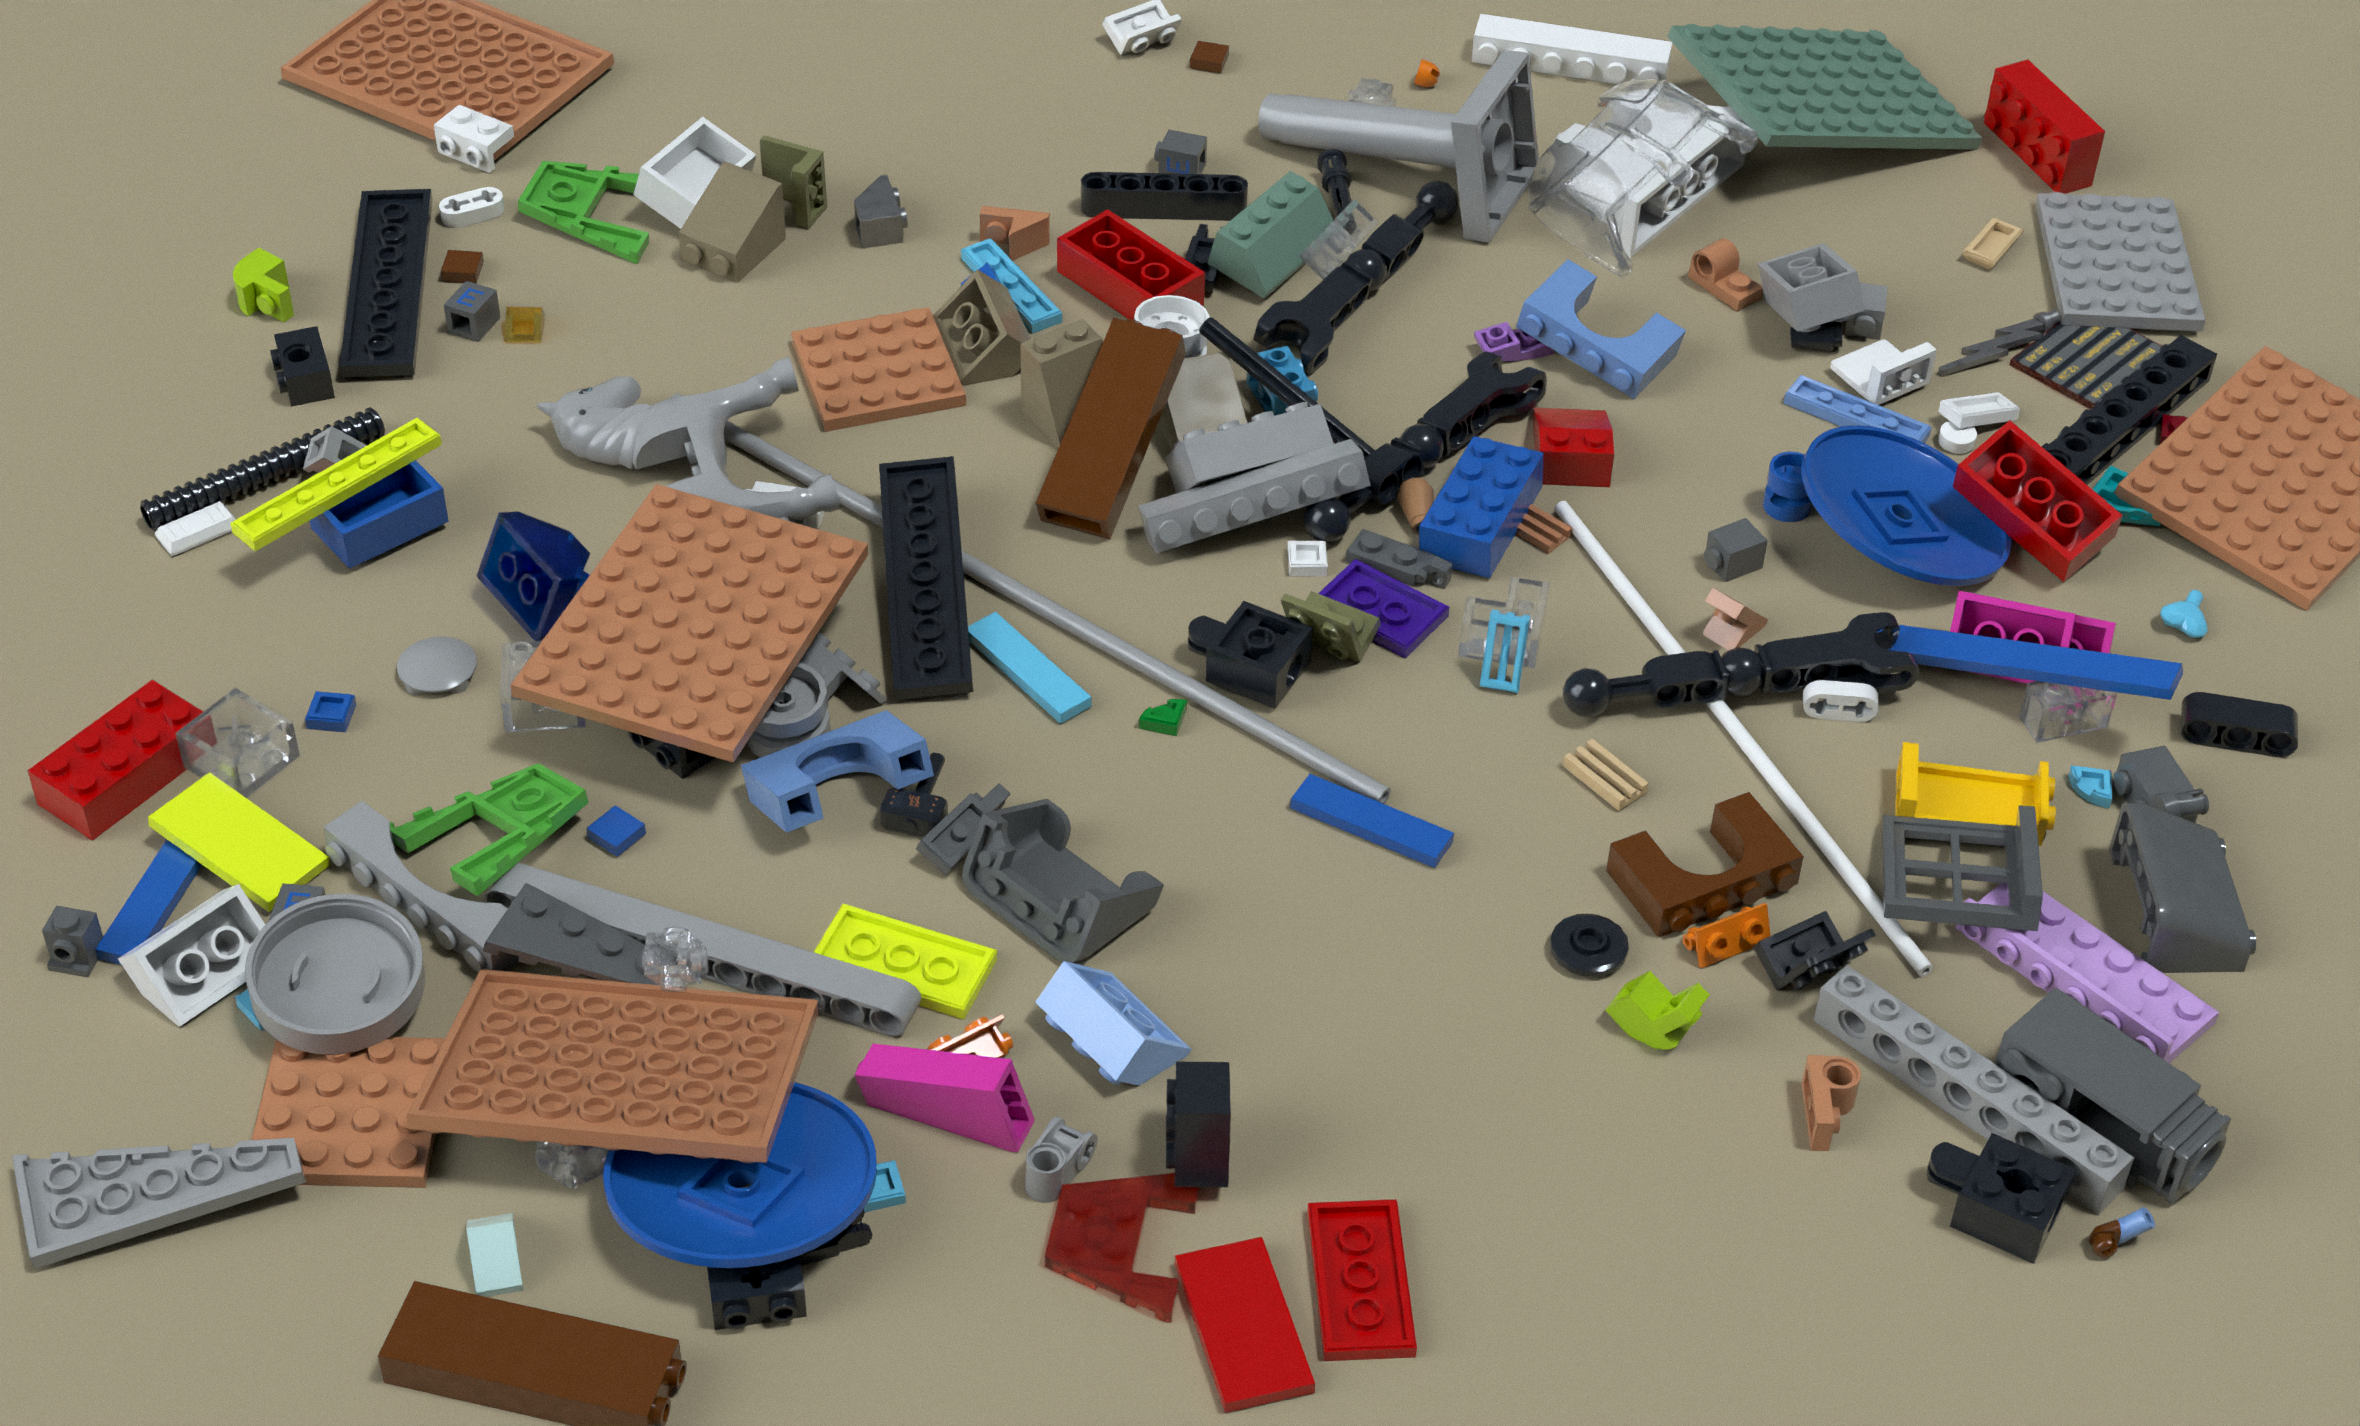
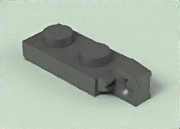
M1365 529L1361 530L1346 551L1347 563L1357 559L1413 587L1417 582H1426L1445 589L1451 581L1452 563L1424 550Z
M1000 783L983 798L977 792L975 794L970 793L921 839L916 850L947 876L968 855L982 814L1001 809L1011 793Z

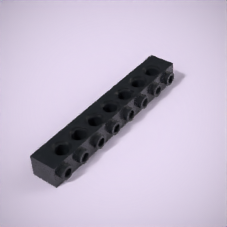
M2182 335L2178 336L2169 345L2164 344L2159 349L2157 355L2151 360L2143 361L2133 375L2124 377L2115 390L2111 393H2105L2097 405L2091 410H2084L2074 424L2070 427L2065 426L2056 439L2050 444L2045 443L2042 447L2088 485L2159 425L2163 414H2172L2210 381L2217 353Z

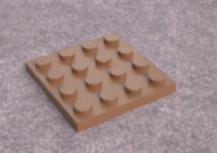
M929 307L887 315H877L854 321H843L826 326L809 327L791 332L792 345L825 432L966 406V394Z
M389 1037L378 1044L359 1051L334 1055L300 1051L276 1039L252 1140L294 1138L306 1183L299 1185L426 1188L436 1134L424 1130L408 1129L407 1113L445 1038Z

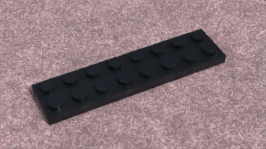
M431 189L361 192L340 359L342 377L363 378L367 376L415 375L433 202Z
M954 456L879 464L895 700L974 692Z

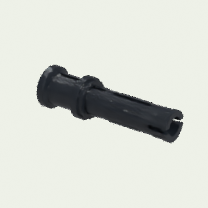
M1329 149L1322 152L1317 159L1318 170L1323 174L1321 178L1322 187L1330 195L1338 231L1342 234H1351L1358 228V221L1349 192L1352 180L1350 173L1345 169L1347 165L1346 155L1338 149ZM1329 159L1332 161L1333 168L1329 166Z

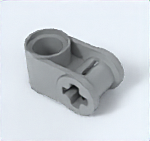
M1058 1116L1054 1117L1048 1123L1040 1138L1026 1154L1025 1191L1028 1196L1039 1202H1052L1061 1197L1077 1174L1090 1162L1097 1146V1135L1090 1131L1085 1134L1065 1125L1064 1119Z

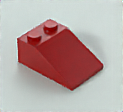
M1533 407L1534 449L1543 453V485L1610 487L1615 453L1613 429L1606 410Z

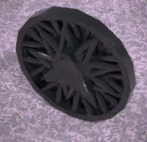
M1576 914L1566 917L1555 926L1550 937L1551 954L1557 963L1569 972L1584 977H1601L1615 972L1624 964L1629 951L1628 937L1622 928L1609 918L1597 914Z

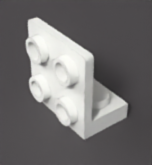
M1882 339L1832 360L1830 368L1866 400L1880 405L1930 383L1937 349L1926 342L1901 353L1887 340Z

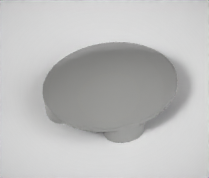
M445 636L431 637L409 646L398 660L397 671L400 679L405 684L406 691L412 695L445 691L456 694L468 688V679L476 669L477 658L474 650L462 640Z

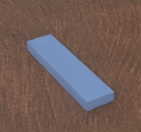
M1800 375L1785 393L1783 402L1785 405L1841 427H1877L1906 435L1922 443H1925L1930 437L1932 429L1930 425L1803 375Z

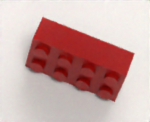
M2029 59L1995 68L1983 123L2054 192L2067 194L2091 187L2105 130Z
M1108 209L1057 238V272L1127 319L1134 320L1136 308L1143 301L1157 296H1181L1194 300L1204 306L1205 272Z
M2011 420L1957 465L1953 488L2062 582H2065L2116 537L2123 515Z
M151 680L27 771L37 805L93 841L216 747L208 714L156 681Z

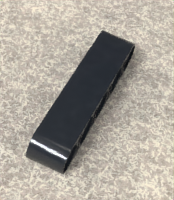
M1090 172L1081 179V211L1089 217H1095L1108 209L1119 217L1126 219L1231 221L1247 207L1248 182L1238 175Z

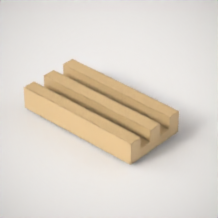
M1593 738L1587 741L1586 748L1579 746L1575 749L1574 755L1568 753L1563 758V767L1618 811L1645 795L1648 791L1649 783ZM1583 762L1586 763L1589 767H1591L1594 771H1596L1599 774V776L1590 768H1588L1585 764H1583ZM1611 784H1612L1613 786H1615L1618 790H1620V791H1621L1623 794H1625V795L1623 796L1620 792H1618L1615 788H1613V787L1611 786Z

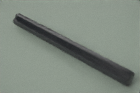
M1209 317L1203 322L1199 329L1201 335L1288 406L1307 402L1308 407L1318 405L1316 401L1217 320ZM1322 407L1334 444L1352 439L1362 450L1364 459L1375 451Z

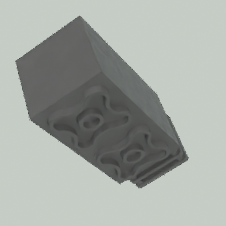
M2057 987L2004 1032L1995 1064L2132 1155L2134 1160L2125 1184L2131 1189L2140 1181L2145 1186L2149 1185L2154 1188L2155 1193L2167 1197L2168 1202L2174 1204L2184 1193L2196 1188L2206 1178L2220 1158L2226 1144V1132L2231 1118L2227 1115H2221L2217 1112V1108L2214 1106L2209 1107L2204 1103L2205 1100L2198 1096L2201 1085Z

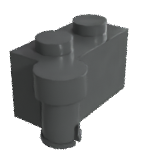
M2165 745L2121 754L2117 771L2114 773L2113 782L2117 793L2122 795L2127 803H2144L2196 823L2199 814H2207L2209 801L2207 795L2203 794L2204 790L2200 788L2194 790Z

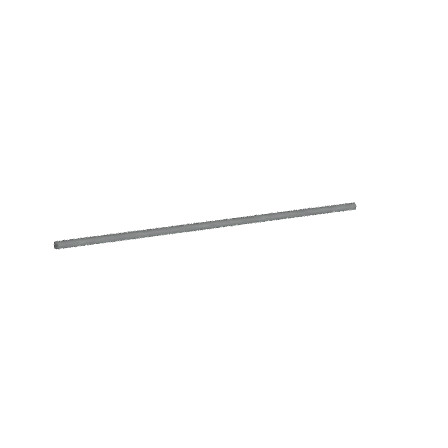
M676 393L671 398L682 397L683 395ZM726 421L724 427V439L801 483L810 486L817 477L825 475L732 422ZM833 479L841 505L883 528L881 505ZM962 551L964 574L1356 793L1383 804L1388 800L1391 793L1389 787Z

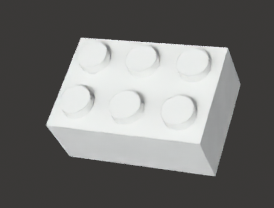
M701 117L641 167L634 196L681 229L723 162L726 161L752 171L757 155L713 123Z

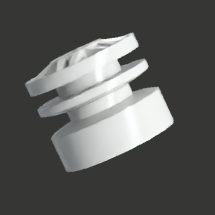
M1166 295L1143 301L1136 308L1134 320L1139 321L1145 326L1157 329L1168 328L1183 335L1186 351L1185 358L1207 355V339L1200 334L1199 329L1210 316L1206 308L1198 302L1181 296Z

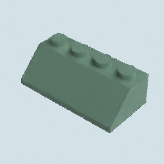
M1289 171L1217 231L1207 264L1265 299L1337 236L1338 229L1319 188L1302 176Z

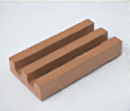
M1530 504L1528 513H1525L1523 516V522L1519 523L1515 535L1549 554L1572 536V527Z

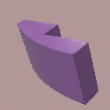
M1507 322L1474 332V338L1482 351H1489L1502 356L1501 361L1529 360L1555 353L1553 349L1522 330L1516 329L1512 331Z

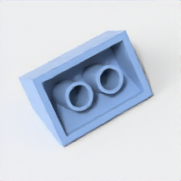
M1063 961L1036 1000V1003L1047 1013L1046 1021L1055 1029L1066 1032L1073 1039L1072 1046L1085 1057L1093 1058L1101 1066L1098 1070L1099 1073L1116 1085H1120L1123 1082L1140 1086L1174 1065L1176 1061L1185 1058L1192 1050L1111 972Z

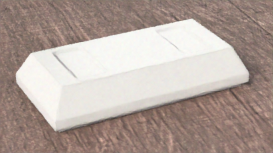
M217 502L160 526L155 532V536L173 557L232 532L230 523L236 520V518L222 502Z

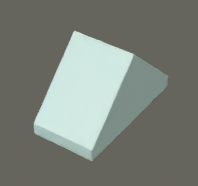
M513 1213L467 1220L466 1230L476 1295L488 1297L523 1291Z

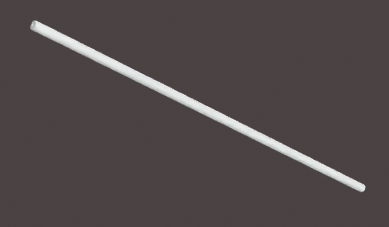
M1560 501L1555 506V512L1565 524L1572 527L1574 536L1667 655L1686 653L1567 501ZM1717 698L1712 702L1706 703L1920 977L1930 974L1933 970V965L1896 919L1884 918L1883 902L1724 700Z

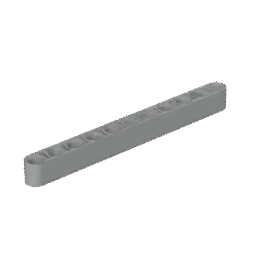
M521 863L514 865L495 881L485 894L486 903H501L508 909L524 884L528 883L675 959L674 970L752 994L818 1000V1014L888 1036H900L905 1031L922 998L919 990L903 979Z

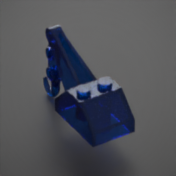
M519 511L499 512L476 576L537 644H540L590 576L584 570L591 553L566 529Z

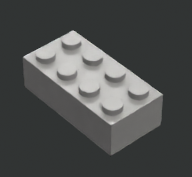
M1302 402L1287 407V413L1274 416L1273 411H1267L1253 416V422L1240 425L1239 420H1232L1217 427L1218 431L1206 434L1204 429H1198L1184 434V440L1175 443L1174 449L1165 457L1176 494L1333 445L1321 404L1308 407L1307 402Z

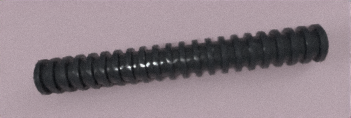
M371 407L365 409L364 414L359 411L354 414V418L347 416L344 418V422L337 420L332 426L362 443L364 441L371 443L374 441V437L380 439L385 433L380 415ZM325 425L323 431L331 427V425ZM315 429L312 435L305 433L302 435V439L298 437L293 438L291 444L286 441L281 444V448L274 446L270 448V452L266 450L261 451L259 457L254 454L249 457V461L242 459L238 461L237 466L232 463L228 465L227 470L220 468L217 470V474L212 472L206 474L205 479L198 477L195 479V483L191 481L186 482L183 488L178 485L174 487L173 492L169 490L164 491L162 497L156 494L152 496V501L142 500L140 510L147 526L156 532L161 525L182 518L216 502L224 504L226 498L233 500L237 497V494L241 496L246 495L248 489L255 491L258 489V485L265 487L269 484L270 480L275 483L279 481V476L287 478L290 476L291 471L294 474L299 473L301 467H304L311 438L322 431Z

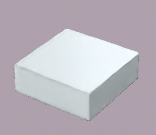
M1288 541L1289 576H1327L1328 564L1325 541Z

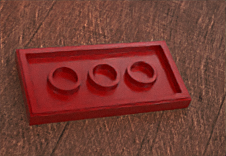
M1397 1199L1308 1203L1307 1217L1324 1361L1416 1358L1417 1344Z
M1263 1237L1175 1255V1267L1225 1413L1315 1393V1381Z

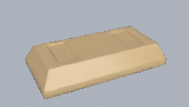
M1992 218L1965 248L1962 255L1967 261L1990 270L2021 236L2024 230Z

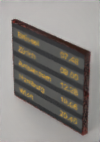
M2060 321L2051 330L2046 331L2042 335V339L2035 340L2010 360L2009 365L2091 410L2098 404L2100 398L2105 393H2111L2115 390L2124 377L2133 375L2143 361H2149L2157 355L2162 345L2130 328L2062 325Z

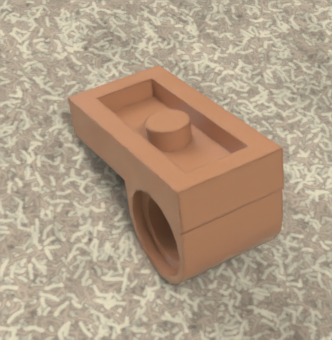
M1726 238L1719 239L1693 254L1688 278L1737 312L1762 299L1763 287L1738 270L1740 256L1736 246Z
M1807 1055L1801 1085L1811 1151H1829L1832 1134H1838L1840 1131V1116L1849 1113L1854 1107L1861 1079V1071L1859 1066L1848 1058Z

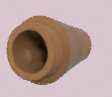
M1412 478L1400 485L1397 499L1413 533L1419 535V526L1434 502V490L1425 479Z

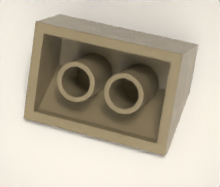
M977 269L933 314L959 380L964 386L1014 376L1021 369L1020 344L1031 340L1007 287Z

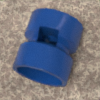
M1790 451L1783 452L1774 456L1770 462L1763 508L1768 515L1782 522L1801 521L1811 511L1812 503L1806 493L1801 474L1802 461L1805 454Z

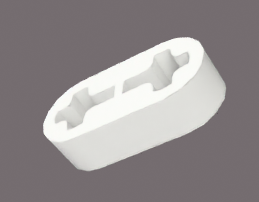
M484 187L444 198L439 204L441 222L449 228H460L501 216L505 210L503 194L494 187Z
M1819 680L1809 683L1803 690L1804 711L1812 718L1866 722L1872 720L1879 712L1878 692L1868 684Z

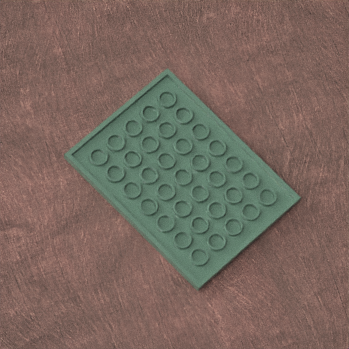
M1687 24L1686 26L1672 25L1667 36L1766 147L1978 150L1983 139L1973 129V124L1965 120L1955 110V106L1938 93L1937 87L1930 84L1921 75L1920 70L1912 66L1903 57L1904 54L1889 43L1886 35L1877 30L1857 32L1851 29L1830 31L1825 28L1804 30L1799 27L1778 29L1772 26L1752 28L1742 25L1737 28L1718 24L1713 27Z

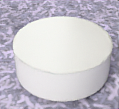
M1948 421L1941 426L1938 442L1948 452L1955 454L1967 453L1975 446L1977 432L1973 426L1959 428L1951 421Z

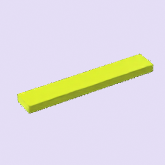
M415 418L230 523L232 533L256 552L441 446V436L419 418Z

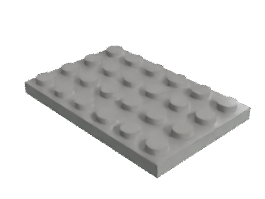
M2060 192L2037 194L2035 206L2062 325L2203 331L2205 317L2173 199H2165L2163 197L2134 198L2127 195L2118 197L2098 196L2095 194L2069 195Z

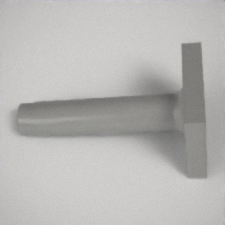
M1503 50L1457 114L1271 93L1264 98L1259 111V131L1262 138L1266 140L1325 150L1338 149L1346 153L1456 168L1463 236L1467 240L1489 243L1540 170L1529 53Z

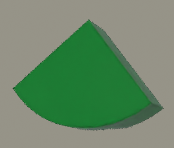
M1169 699L1167 704L1153 709L1148 707L1140 715L1139 729L1177 736L1187 711V700Z

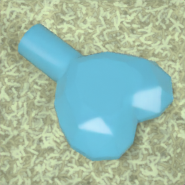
M2198 590L2190 591L2185 601L2170 603L2161 608L2160 616L2165 625L2179 629L2190 638L2204 637L2208 631L2203 612L2199 609L2204 597Z

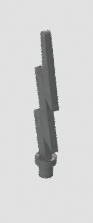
M2051 310L2047 313L2042 311L2035 314L2031 320L1995 330L1997 338L1962 348L1961 354L1968 356L1940 366L1938 374L1939 376H1945L2008 356V348L2042 339V334L2050 331L2053 325L2059 323L2061 316L2057 310Z

